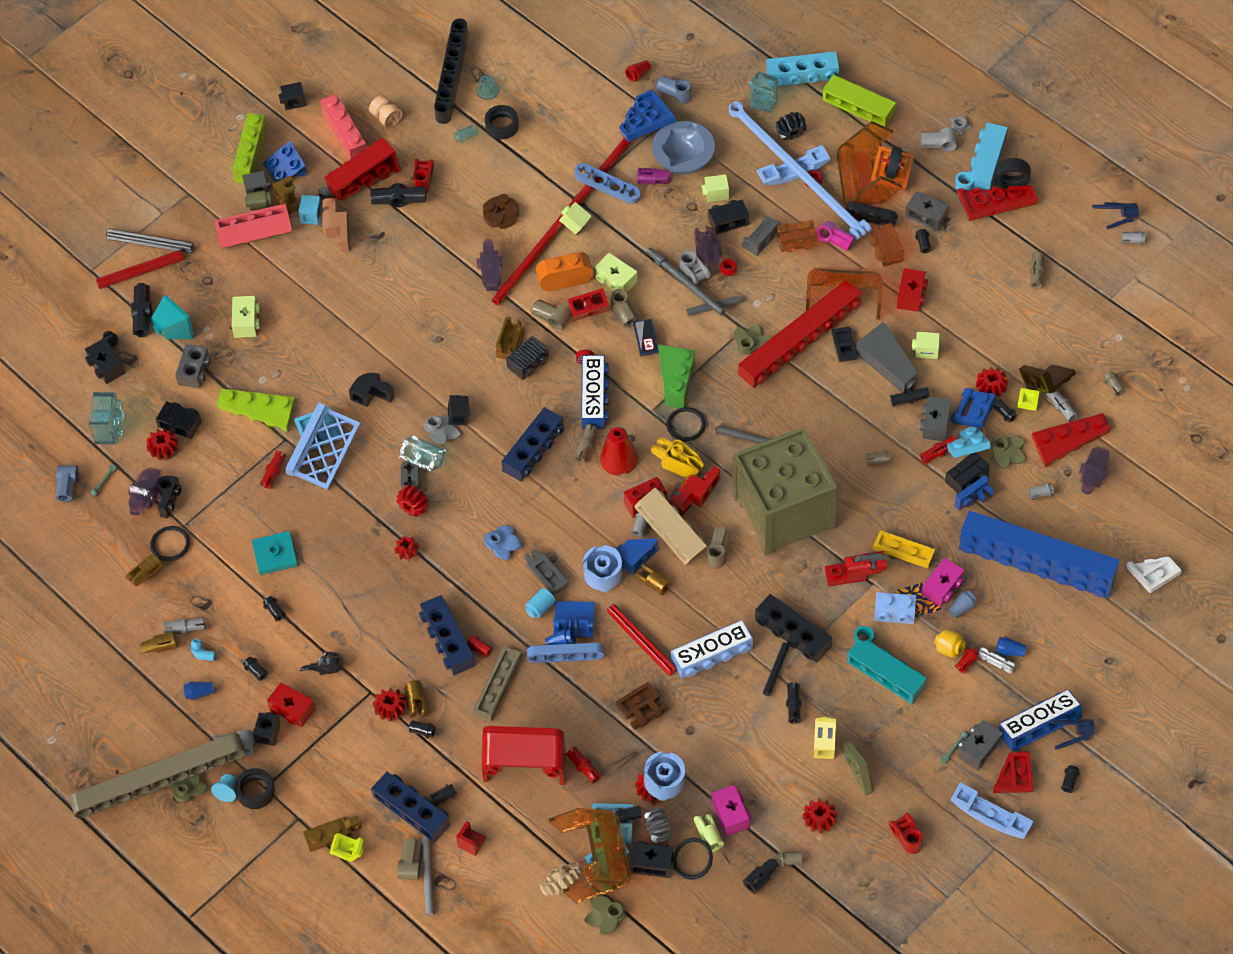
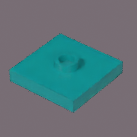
M289 531L251 540L260 575L298 566Z

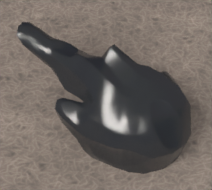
M325 651L317 663L305 665L300 668V671L313 670L319 672L320 676L337 673L343 665L342 655Z

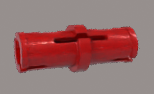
M950 436V438L941 443H935L932 448L921 453L920 458L922 462L926 465L938 457L945 456V453L948 452L947 444L956 440L955 437Z
M275 451L270 464L265 468L266 472L260 481V485L263 486L265 484L264 488L271 489L276 476L281 472L280 467L286 458L285 453L281 456V451Z
M576 746L572 747L573 752L569 749L566 756L577 766V770L582 772L592 784L596 783L594 779L596 778L598 781L602 775L591 765V760L585 758Z

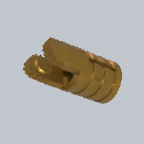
M152 553L128 572L126 579L131 581L134 586H139L150 576L154 575L155 572L163 568V565Z
M643 562L641 566L644 570L650 572L649 576L645 579L643 575L636 573L634 577L663 596L670 589L672 581Z
M173 631L155 635L153 639L142 641L140 644L142 653L154 651L160 653L177 648Z
M413 680L405 683L404 689L410 717H415L416 706L419 707L420 716L427 717L428 712L422 682Z

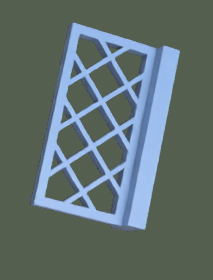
M318 402L286 466V474L292 477L297 476L328 490L357 432L360 422L330 410L324 404ZM327 414L335 417L337 423L326 426L324 420ZM346 423L354 425L351 432L343 433L341 425ZM338 426L341 435L331 438L328 429ZM326 431L328 440L318 443L317 434ZM343 438L344 448L335 450L333 441ZM330 443L333 452L323 455L320 446ZM318 447L321 456L310 459L309 450ZM335 455L336 464L327 467L324 458ZM322 459L325 468L315 471L312 462ZM310 464L312 473L305 475L299 472L301 466ZM327 471L329 478L326 484L318 481L316 475Z

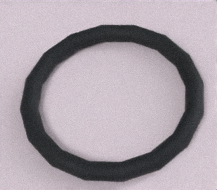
M686 407L672 412L666 423L667 430L671 436L682 441L698 438L704 432L706 425L705 419L699 411ZM684 411L698 415L702 423L701 429L691 437L678 436L672 431L670 426L674 415Z
M168 526L158 530L150 541L152 553L157 558L165 561H172L182 557L190 546V538L187 532L175 526ZM167 530L179 531L186 539V545L182 552L172 557L161 556L154 548L156 537Z
M689 838L681 842L675 849L672 859L677 874L684 879L690 880L704 876L711 868L713 861L712 849L709 844L699 838ZM698 842L704 845L708 851V864L699 874L686 875L678 867V852L687 843Z

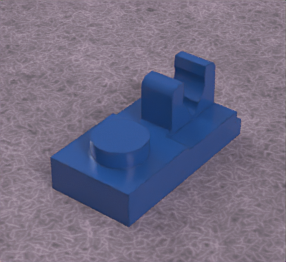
M985 475L956 495L954 505L958 510L969 507L976 498L981 502H985L986 497L983 493H987L991 497L993 496L994 490L988 484V477Z

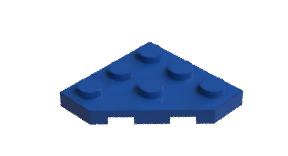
M652 89L636 96L634 106L630 107L626 114L625 122L621 123L619 128L620 133L629 142L674 123L676 119L674 114Z

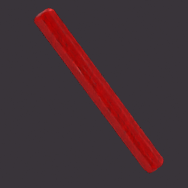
M178 250L96 279L98 288L101 289L184 260L182 251Z
M615 604L607 608V613L667 675L671 676L676 672V666Z

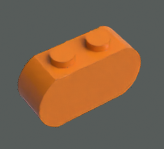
M583 252L542 260L535 269L539 285L545 291L585 284L593 277L589 257Z

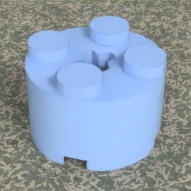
M603 545V547L598 548L597 546L592 547L586 552L583 558V571L586 583L593 589L602 592H608L620 583L623 576L622 559L620 553L615 548Z
M657 752L646 761L644 785L652 796L665 801L677 796L682 791L685 785V766L682 759L676 754Z

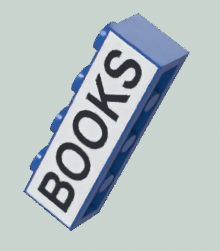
M605 355L582 356V429H585V426L588 424L591 425L590 429L593 426L597 429H605V421H608V410H605V405H608L609 400L605 390H609V379L605 378V374H609V363H605Z
M1068 689L1057 693L1053 697L1041 701L1037 705L999 723V731L1003 733L1002 739L1011 751L1014 752L1066 726L1064 724H1052L1051 720L1076 721L1082 718L1081 704Z

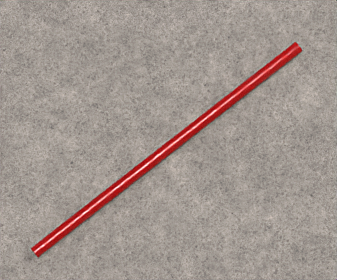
M623 138L598 170L607 173L633 140L627 142ZM601 177L594 178L597 183L602 179ZM585 184L569 206L571 207L574 202L581 205L594 188ZM563 214L558 217L491 299L495 305H499L564 226L559 221Z

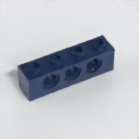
M544 407L501 461L502 472L520 482L525 477H528L532 472L533 466L541 461L543 453L552 447L554 439L562 434L564 430L563 417Z
M442 595L421 603L419 616L423 623H427V632L431 639H435V647L438 654H443V663L446 669H450L454 676L474 667V656Z
M387 771L371 788L373 798L434 843L450 826L449 814L444 809L436 808L429 798L420 796L413 786L405 785L396 774L392 775ZM395 792H400V793H401V794L398 795V796H393V795H392V794L395 793ZM409 804H416L414 807H408ZM425 815H431V816H432V817L429 818V819H424V818H423Z

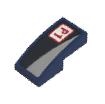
M646 319L633 322L640 357L658 354L652 320Z

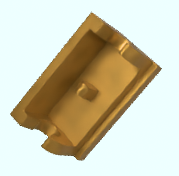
M291 176L273 183L277 205L286 204L288 215L299 209V205L289 206L297 201L294 193L295 185H293Z
M505 316L496 343L497 358L506 359L507 356L520 346L524 334L520 320L517 321V324H513L511 317Z

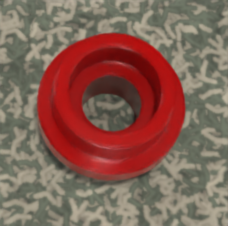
M730 258L724 259L719 265L720 273L725 276H732L738 270L736 262Z

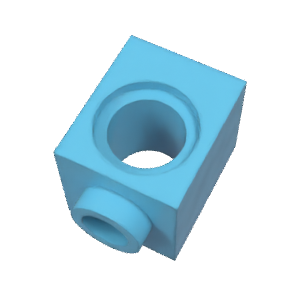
M302 195L298 212L300 223L318 225L321 205L320 196Z

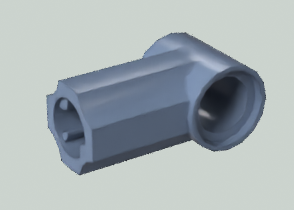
M660 76L658 79L657 91L676 97V100L680 103H687L691 100L692 95L689 81H676L665 76Z
M58 465L56 470L57 488L55 497L56 500L69 503V501L73 500L75 482H78L79 468L77 465Z

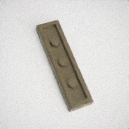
M503 646L472 711L473 715L492 721L522 657V652Z

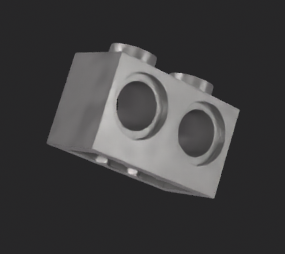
M185 345L175 374L178 385L200 389L201 383L206 379V368L211 364V356H209L207 348Z

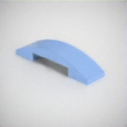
M823 145L806 151V156L795 161L808 172L817 170L830 161V157ZM771 164L757 170L764 185H778L800 178L786 164L777 167Z
M959 783L951 798V801L956 806L991 828L1021 839L1025 838L1033 823L1032 820L1017 812L1012 814L978 796L976 790Z

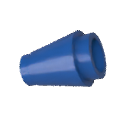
M567 628L545 638L546 645L576 643L573 630Z
M1004 636V638L999 637L996 652L1005 656L1024 657L1027 646Z
M188 681L187 684H184L186 700L191 699L193 701L214 694L213 683Z

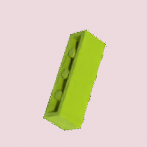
M833 75L823 88V101L880 127L885 128L895 115L896 102L884 98L873 91L864 89L857 84H853L844 78Z
M247 113L232 168L236 183H244L242 175L256 172L267 131L264 114Z

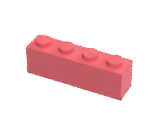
M334 94L320 100L323 115L349 160L360 151L365 150L366 143L338 95Z
M286 204L214 220L221 248L292 231Z

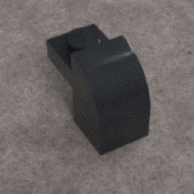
M365 373L359 376L349 389L350 400L365 407L369 405L374 396L390 403L394 398L393 387L387 382H381L380 374Z

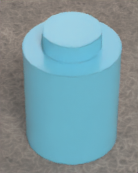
M541 588L525 604L526 612L532 618H540L556 600L547 589Z

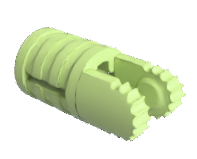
M711 814L705 815L704 820L701 816H695L694 822L702 840L709 844L712 852L722 848L724 842L719 835L720 833Z

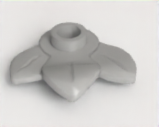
M442 415L441 417L430 416L424 423L425 430L430 433L431 439L436 443L445 444L446 439L453 440L460 436L457 428L453 425H448V415Z

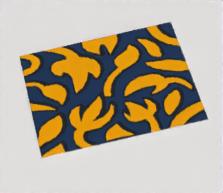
M925 582L896 590L897 594L916 595L914 618L941 610L940 606L921 595Z

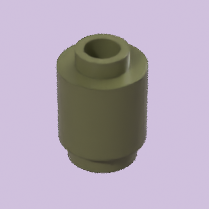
M265 190L249 192L248 196L245 197L246 208L250 207L251 211L272 206L270 192H265Z

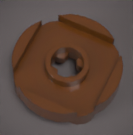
M507 194L493 197L483 204V218L490 227L494 228L496 226L500 227V229H506L517 222V217L519 216L518 204L514 199L509 198ZM500 210H503V211H504V214H501V213H498V214H497V212L500 211Z

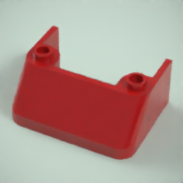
M484 727L482 733L483 782H488V775H496L501 772L502 767L542 768L543 773L548 777L556 778L559 776L560 785H564L566 768L564 732L557 728Z

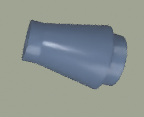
M970 591L961 592L953 605L948 609V612L952 617L957 618L959 615L974 608L978 601Z

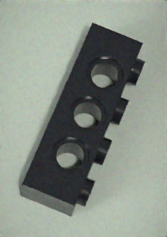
M769 594L755 609V619L759 625L770 629L776 637H781L787 641L790 647L801 651L809 660L812 659L817 663L832 647V637L772 594ZM794 628V629H796V630H795V631H790V630H788V629ZM805 639H810V640H812V641L806 642V641H804V640H805Z

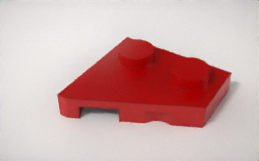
M1009 752L998 780L993 787V793L1033 792L1030 752Z

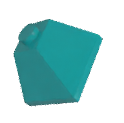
M167 295L163 296L152 316L153 330L158 335L161 334L165 339L195 338L190 316Z

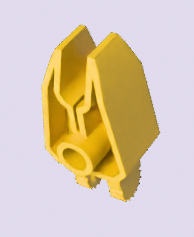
M659 437L657 440L659 446L653 445L651 448L652 454L662 459V468L687 478L691 474L697 476L704 466L699 455L681 440L670 442L663 437Z

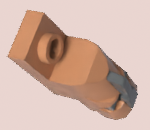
M326 198L320 205L318 226L322 227L327 238H337V245H341L342 252H349L347 211L341 212L337 199Z

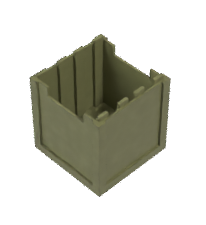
M804 427L733 454L732 495L735 501H738L741 508L744 507L759 535V542L764 555H768L773 550L821 531L835 528L838 487Z

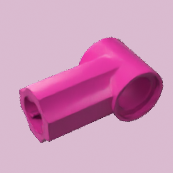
M831 221L824 222L816 231L817 238L820 241H828L846 251L849 250L855 237L836 227ZM823 228L828 229L830 234H826Z

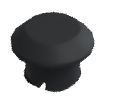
M112 331L104 332L102 339L104 338L110 347L116 345L118 342L117 335Z

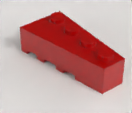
M382 137L365 150L360 151L349 161L344 162L339 168L328 173L324 178L327 187L341 201L359 192L361 187L373 185V182L379 178L382 180L388 178V174L393 171L395 173L400 172L401 168L395 150Z

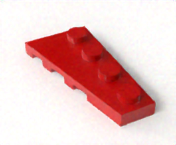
M1032 185L1009 186L1008 189L991 187L990 190L973 188V190L964 191V189H957L958 197L969 221L1038 204L1039 200Z
M1104 413L1033 432L1031 437L1044 466L1047 467L1051 465V462L1064 458L1069 452L1076 451L1082 445L1091 443L1108 434L1111 428Z

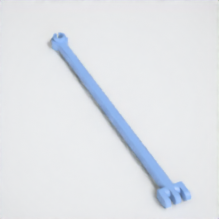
M733 102V107L732 104L729 105V114L734 118H739L851 227L849 233L855 236L856 240L860 239V235L864 236L866 231L870 232L872 230L871 226L864 219L858 222L743 110V105L740 102Z

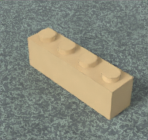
M654 488L635 505L636 510L685 565L706 547L704 539L692 530V526L687 520H683L677 508L668 503L663 492Z

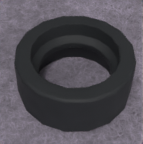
M497 105L490 108L485 114V128L489 136L502 140L514 136L519 127L518 115L510 106ZM498 117H507L512 120L510 125L501 128L491 124Z
M1007 158L998 163L996 167V182L1001 187L1008 189L1009 186H1027L1030 182L1031 168L1026 161L1019 158ZM1018 172L1021 173V175L1009 176L1005 173Z
M259 768L248 769L241 773L235 782V792L239 802L249 809L265 807L274 797L275 787L271 776L265 770ZM262 780L266 783L267 789L261 796L249 798L244 795L243 787L249 781Z

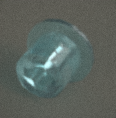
M484 75L479 79L476 93L481 99L490 100L497 96L499 88L492 76Z

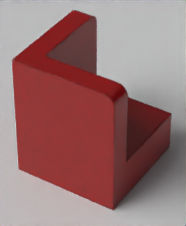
M466 821L456 836L457 845L459 848L476 856L486 837L472 830L470 822Z

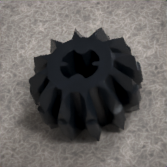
M790 112L780 117L776 122V131L784 140H792L802 135L806 130V120L799 112Z

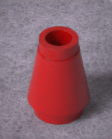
M648 60L629 65L625 70L627 79L631 82L638 81L651 69V64Z

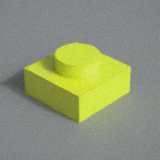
M1021 388L1017 408L1036 411L1040 391Z

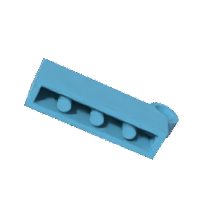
M986 123L985 129H981L979 135L981 142L977 143L975 148L977 155L976 157L973 156L970 167H972V171L968 170V172H960L956 175V190L964 189V191L973 190L972 188H981V190L991 189L996 167L1006 141L1008 127ZM965 180V181H968L969 183H968V184H962V183H960V181Z

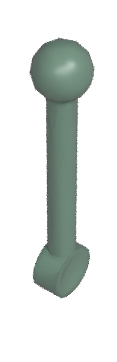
M115 465L109 466V471L97 487L91 490V495H98V490L111 473L117 471Z
M963 731L961 737L947 754L940 757L941 763H948L949 756L959 746L960 742L964 738H968L969 733L967 731Z

